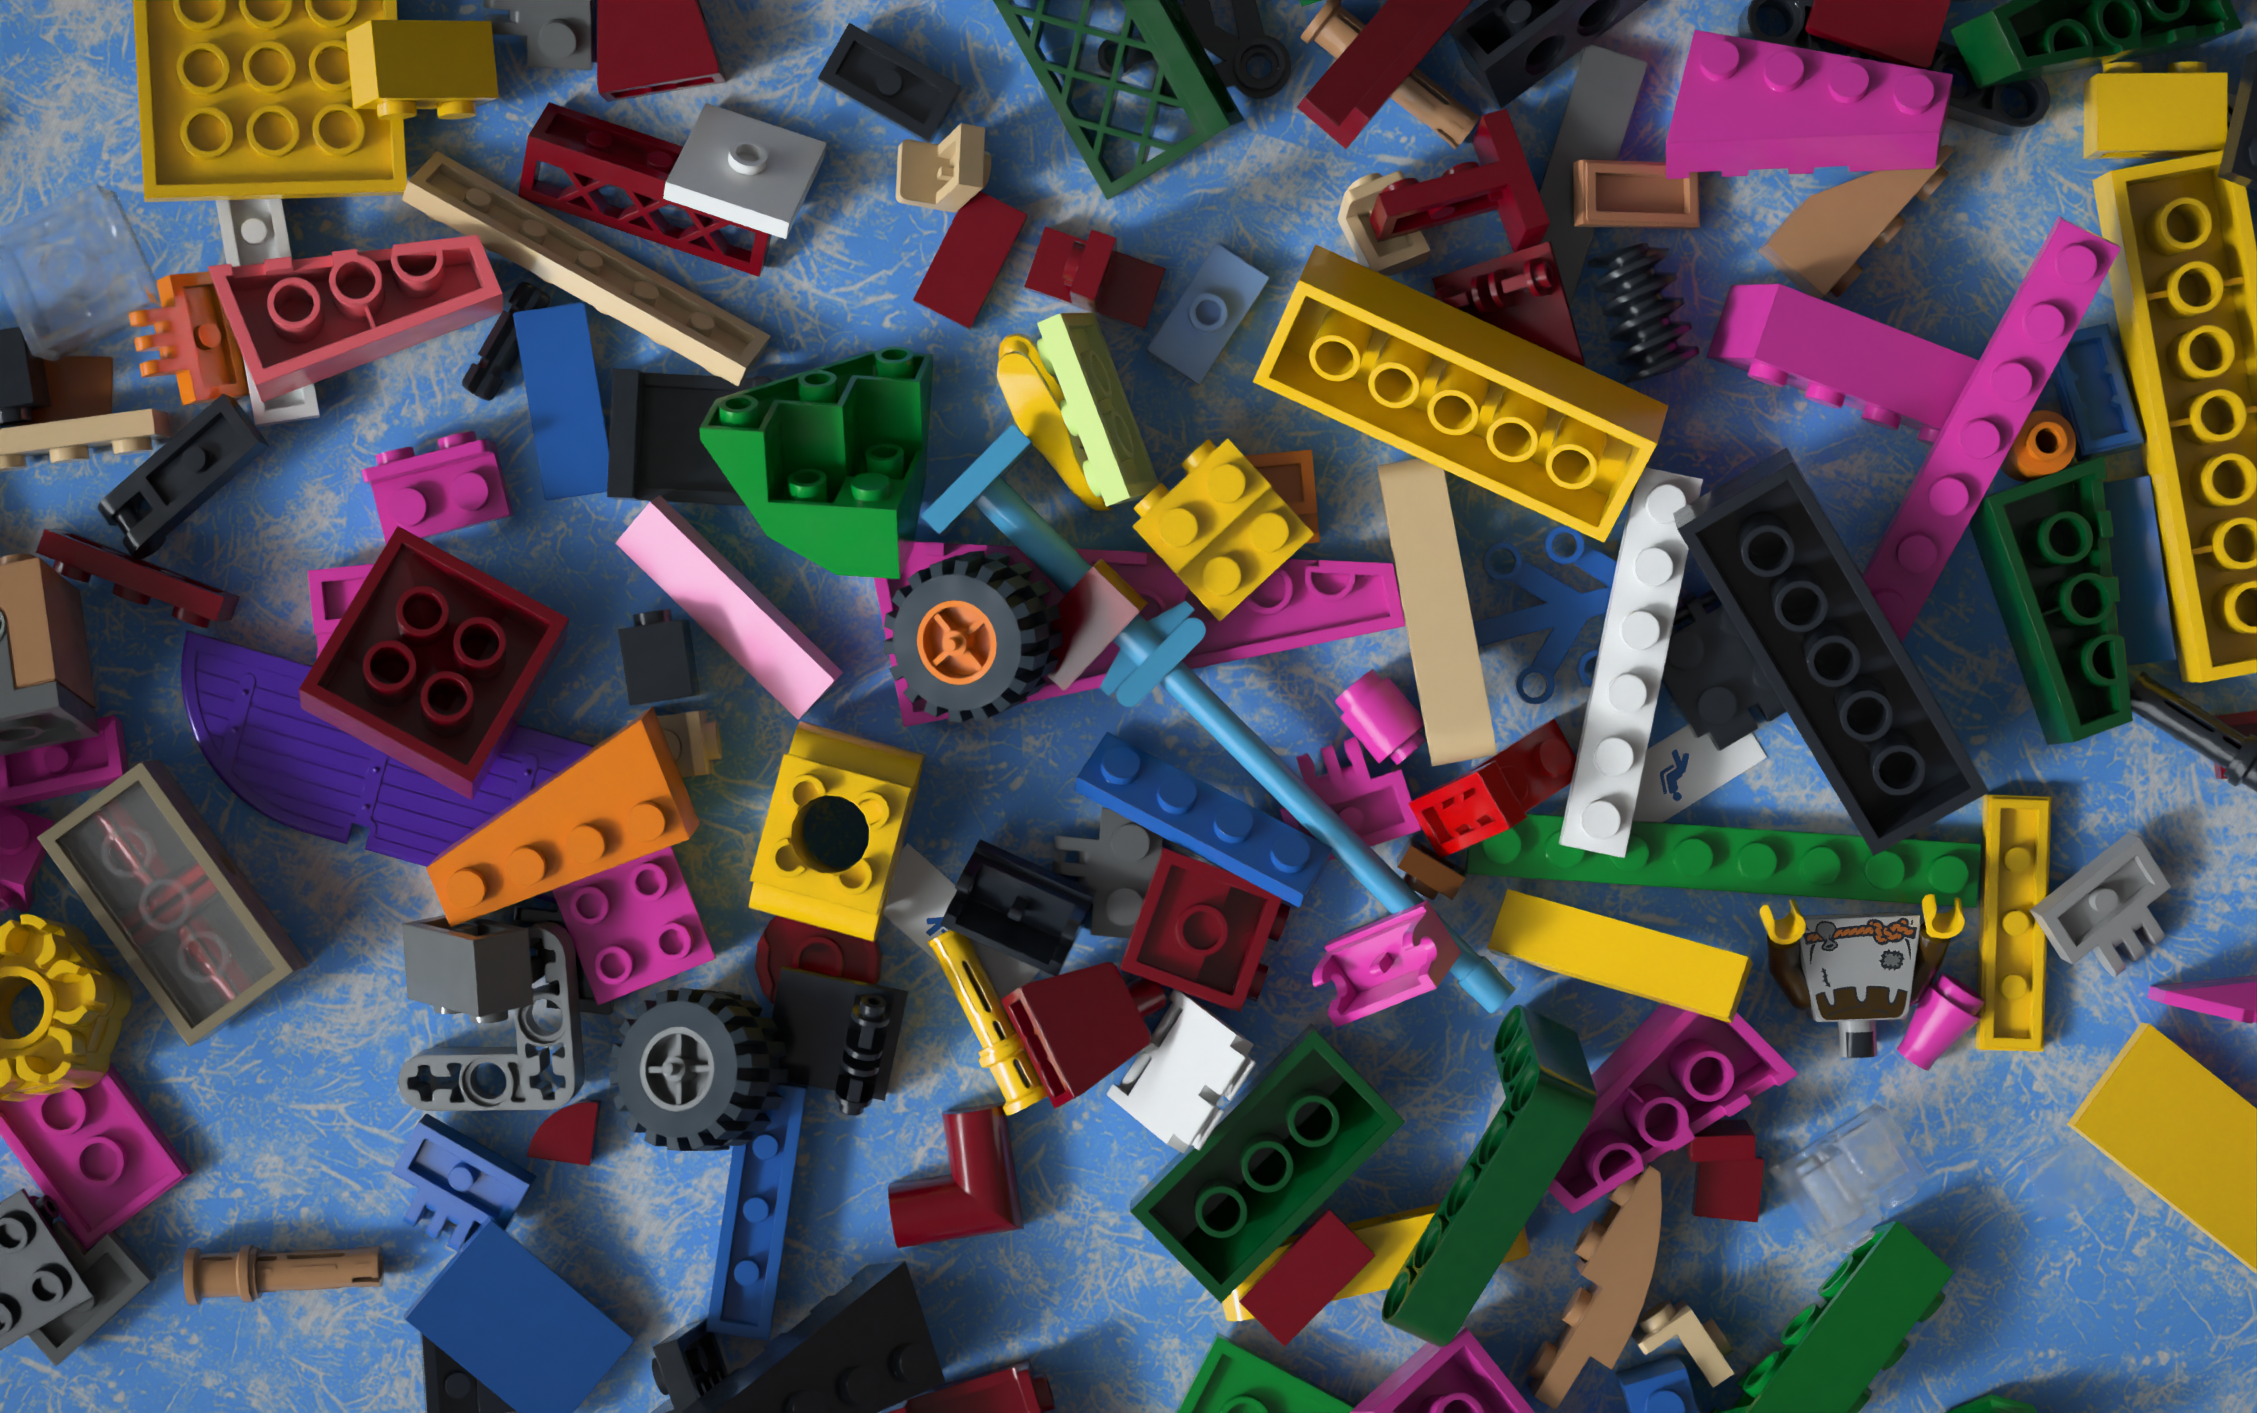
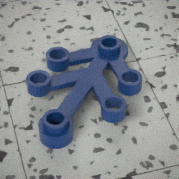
M1569 526L1557 527L1547 534L1544 540L1546 556L1556 564L1566 565L1572 563L1608 587L1580 593L1522 559L1518 548L1507 542L1491 545L1485 551L1482 558L1483 569L1490 578L1497 581L1508 580L1546 602L1473 621L1478 651L1480 646L1552 628L1531 665L1522 669L1514 682L1517 696L1529 704L1544 703L1552 696L1555 688L1553 677L1587 619L1606 614L1617 561L1584 543L1581 533ZM1559 533L1569 534L1575 541V551L1568 558L1558 556L1553 550V540ZM1498 549L1507 550L1514 559L1513 568L1506 574L1497 573L1491 567V556ZM1601 637L1595 649L1585 652L1577 661V676L1588 687L1592 686V680L1585 673V665L1590 658L1598 656ZM1536 672L1544 677L1546 688L1542 695L1532 698L1524 692L1523 681L1528 674Z

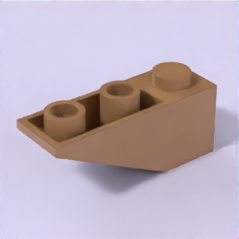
M1947 144L1941 146L1935 169L1875 171L1809 196L1799 203L1758 249V252L1805 294L1820 299L1830 291L1838 298L1863 271V268L1856 260L1872 243L1881 250L1906 223V220L1898 213L1913 196H1917L1922 202L1925 201L1948 176L1949 172L1941 165L1954 150Z

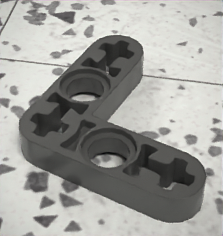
M547 921L535 923L528 928L529 948L537 944L541 938L545 949L555 951L556 957L545 965L546 983L558 980L559 985H542L534 989L532 988L533 1005L536 1000L546 999L554 1002L560 1008L563 1021L559 1031L550 1032L540 1028L532 1015L533 1005L514 1009L517 1046L434 1047L424 1049L404 1063L399 1072V1089L408 1104L416 1109L425 1111L552 1110L562 1107L580 1092L584 1085L585 1067L576 953L573 939L565 928L557 923ZM530 954L531 977L534 984L544 976L543 962L541 957L531 956ZM563 1043L564 1047H561L552 1054V1068L554 1074L564 1075L566 1082L554 1092L551 1082L541 1080L539 1074L550 1065L549 1046ZM536 1046H539V1047H548V1048H544V1049L538 1051V1050L536 1049ZM481 1063H493L505 1073L507 1082L503 1093L497 1095L490 1094L478 1084L476 1075ZM428 1066H430L431 1074L436 1077H451L460 1070L459 1081L445 1082L435 1089L433 1093L430 1083L420 1081L418 1074L427 1069Z

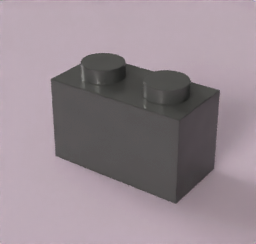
M445 915L402 924L408 999L433 1005L434 1012L438 1014H469L470 1022L480 1024L507 1020L509 1018L508 1010L533 1005L529 933L527 928L478 917L450 927Z

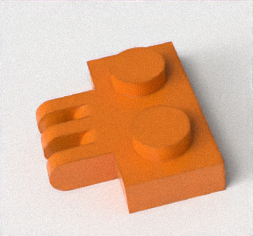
M210 272L172 274L156 280L162 308L143 309L129 313L131 327L154 325L155 334L134 339L136 352L159 351L161 359H152L139 364L142 378L176 374L183 406L211 403L222 394L234 397L236 400L250 395L243 356L214 287Z

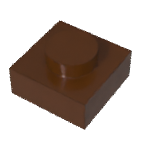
M1411 837L1397 857V867L1406 872L1402 879L1414 891L1431 900H1435L1438 893L1453 900L1466 879L1463 868L1444 857L1439 859L1436 852Z

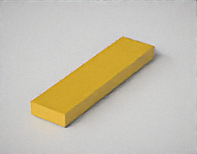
M1985 794L1983 796L1977 993L1985 1000V1003L1978 1011L1982 1019L1976 1023L1975 1048L1979 1050L2044 1051L2047 936L2030 910L2049 895L2052 797L1993 794Z
M1507 889L1487 949L1492 954L1729 1023H1733L1753 963L1749 957L1510 889Z

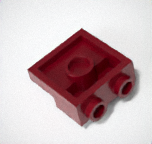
M1163 847L1119 968L1241 1013L1246 999L1256 1002L1260 995L1268 972V966L1259 963L1267 939L1276 942L1280 939L1289 915L1290 906L1281 903L1282 899L1222 867Z

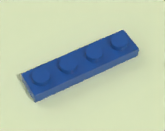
M1106 732L1076 778L1075 792L1299 908L1329 861L1332 847L1109 732Z
M778 1083L776 1093L784 1098L779 1110H767L766 1114L771 1123L764 1131H751V1141L742 1146H733L706 1332L769 1341L771 1338L808 1086Z

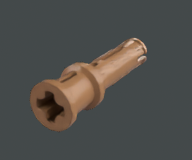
M1328 0L1308 25L1300 39L1307 44L1315 41L1338 59L1364 29L1366 24L1341 6L1342 0ZM1418 68L1414 69L1391 96L1392 100L1435 131L1438 136L1449 143L1455 150L1481 118L1464 104L1462 105Z
M253 1244L242 1245L238 1252L202 1253L199 1247L186 1249L183 1264L184 1292L189 1305H200L203 1298L240 1296L243 1302H254L256 1299L261 1298L263 1293L276 1291L382 1287L384 1281V1257L381 1246L262 1253L261 1249L254 1247Z

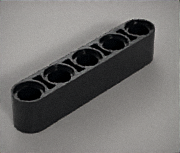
M1752 0L1739 17L1738 32L1740 38L1823 52L1818 45L1817 36L1807 33L1805 29L1814 0ZM1771 7L1780 11L1786 22L1784 35L1772 37L1764 34L1756 22L1757 10ZM1938 41L1932 64L1928 70L1941 72L1943 68H1955L1964 75L1967 82V92L1963 98H1953L1950 96L1947 118L1998 135L2012 136L2025 131L2044 117L2049 108L2050 93L2047 84L2041 77L1978 89L1958 46ZM1846 47L1844 56L1878 61V57ZM2004 88H2015L2025 96L2028 108L2024 118H2013L2004 111L2001 104V94Z

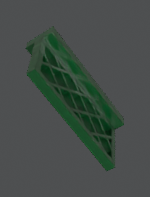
M993 0L1107 200L1114 198L1214 137L1245 121L1177 0H1122L1127 11L1121 33L1089 25L1095 0L1083 1L1079 22L1047 13L1050 0H1038L1036 10L1017 5L1013 0ZM1023 16L1034 19L1031 31ZM1045 22L1076 31L1068 66L1047 60L1039 45ZM1135 24L1144 40L1132 37ZM1087 34L1119 43L1111 78L1079 69ZM1130 46L1150 51L1157 61L1159 68L1153 90L1121 81ZM1054 72L1066 75L1063 87ZM1077 78L1108 87L1100 122L1079 116L1071 103ZM1166 81H1168L1176 96L1164 93ZM1119 90L1151 99L1143 134L1111 125ZM1161 102L1183 108L1196 133L1179 143L1153 137ZM1086 128L1098 131L1095 143ZM1108 134L1140 143L1134 170L1115 180L1103 159ZM1151 146L1166 150L1147 161Z

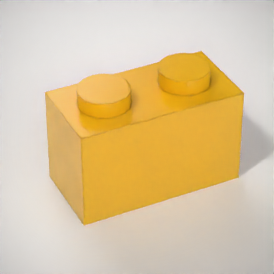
M369 20L346 32L353 109H377L378 119L383 120L412 118L417 116V109H437L439 119H464L476 116V107L499 98L491 21Z
M2138 62L2104 64L2103 73H2097L2084 82L2083 159H2178L2224 150L2227 139L2228 73H2207V63L2204 62L2171 63L2167 65V73H2143V64Z

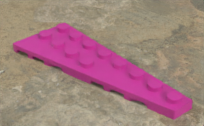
M914 542L912 553L900 579L874 578L883 627L886 613L899 609L891 600L898 589L910 585L907 580L919 570L930 567L931 564L973 551H984L985 556L995 552L1009 555L1008 566L1023 562L1033 569L1028 579L1032 583L1043 580L1050 589V592L1043 596L1047 607L1058 604L1066 595L1016 546ZM1075 549L1092 567L1102 558L1148 602L1139 612L1146 621L1155 618L1184 601H1187L1195 609L1187 618L1200 619L1205 625L1206 632L1203 639L1182 659L1190 669L1405 626L1393 563L1287 559L1219 622L1156 553ZM884 627L886 639L893 637V630ZM1111 642L1065 691L1047 675L1042 676L1047 683L1039 692L1026 697L1027 700L1022 703L1100 688L1120 648ZM889 654L891 667L896 666L895 655ZM904 678L895 681L904 727L949 718V712L938 717L925 712L924 709L927 701L923 698L912 703L903 693L909 687L907 681Z

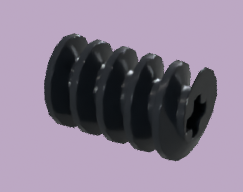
M1641 243L1606 253L1587 262L1588 267L1607 268L1609 272L1594 283L1595 290L1597 292L1616 293V297L1602 307L1603 316L1622 317L1624 320L1609 332L1610 340L1631 343L1630 347L1616 357L1617 364L1622 366H1638V371L1627 378L1623 383L1624 385L1684 367L1687 362L1700 353L1697 346L1678 345L1677 342L1680 337L1692 329L1691 322L1671 321L1669 316L1685 304L1683 297L1663 296L1662 291L1678 279L1676 273L1657 272L1655 269L1659 262L1670 255L1669 248L1649 247L1648 243Z

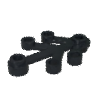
M1183 0L1184 6L1179 3L1203 48L1224 61L1215 64L1214 67L1226 88L1235 87L1242 95L1253 99L1269 98L1283 89L1291 72L1290 56L1285 46L1279 40L1264 34L1256 0H1231L1239 39L1215 25L1209 0ZM1142 36L1135 37L1144 40ZM1106 39L1099 47L1098 63L1101 70L1108 76H1111L1113 67L1106 63L1104 57L1109 48L1118 46L1119 43ZM1130 46L1128 51L1129 60L1125 64L1123 76L1129 74L1135 65L1155 60L1153 54L1150 51ZM1257 56L1266 58L1271 65V72L1266 77L1260 79L1252 77L1246 67L1248 61ZM1161 102L1160 106L1166 110L1181 108Z

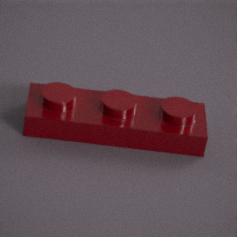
M44 529L36 550L37 554L55 560L52 568L63 576L89 583L91 575L98 576L114 583L111 591L114 595L142 605H149L150 599L153 597L174 605L171 616L202 628H208L211 620L215 622L232 620L240 596L146 560H135L130 554L65 529Z

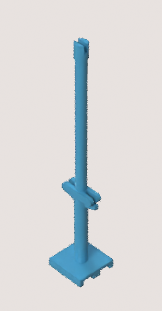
M1012 423L921 517L939 535L944 537L976 506L1067 595L1092 566L1003 479L1033 447L1032 442ZM1187 601L1178 604L1149 621H1146L1138 614L1112 641L1120 650L1100 685V689L1108 697L1117 689L1116 696L1119 703L1124 707L1130 708L1139 704L1160 684L1318 841L1332 847L1331 854L1392 914L1424 902L1366 842L1182 661L1203 639L1206 632L1205 625L1200 619L1187 618L1195 610ZM1438 915L1462 952L1449 971L1458 979L1457 983L1470 996H1473L1490 1014L1493 1013L1512 995L1516 988L1497 971L1498 969L1485 956H1479Z

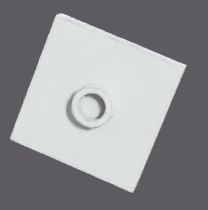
M705 103L666 181L663 199L786 239L824 159L827 143Z

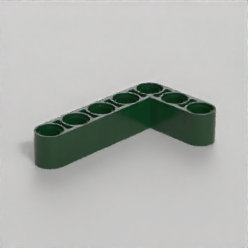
M1520 1004L1515 1005L1503 1019L1493 1046V1054L1506 1099L1399 1270L1383 1302L1382 1320L1384 1323L1437 1347L1447 1346L1457 1334L1584 1132L1596 1105V1089L1578 1034L1574 1030Z

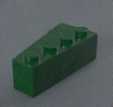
M2007 0L1950 31L1977 88L1980 89L2197 47L2243 27L2230 0Z
M2105 455L1987 495L1982 498L1969 522L2047 745L2073 743L2133 721L2124 637L2119 636L2116 602H2120L2118 576L2113 577L2109 538L2113 537L2111 510L2106 511L2103 480L2107 479Z

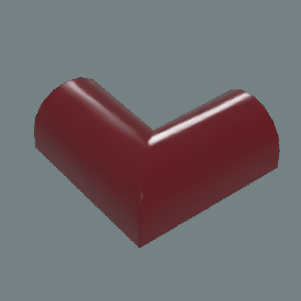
M1005 1102L942 1111L951 1174L889 1184V1208L897 1248L1024 1229L1008 1119L1003 1109Z

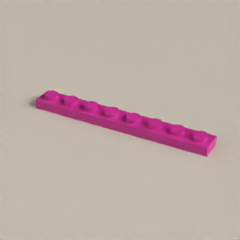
M2061 216L2057 217L1863 572L1865 580L1902 642L2121 249L2117 244Z

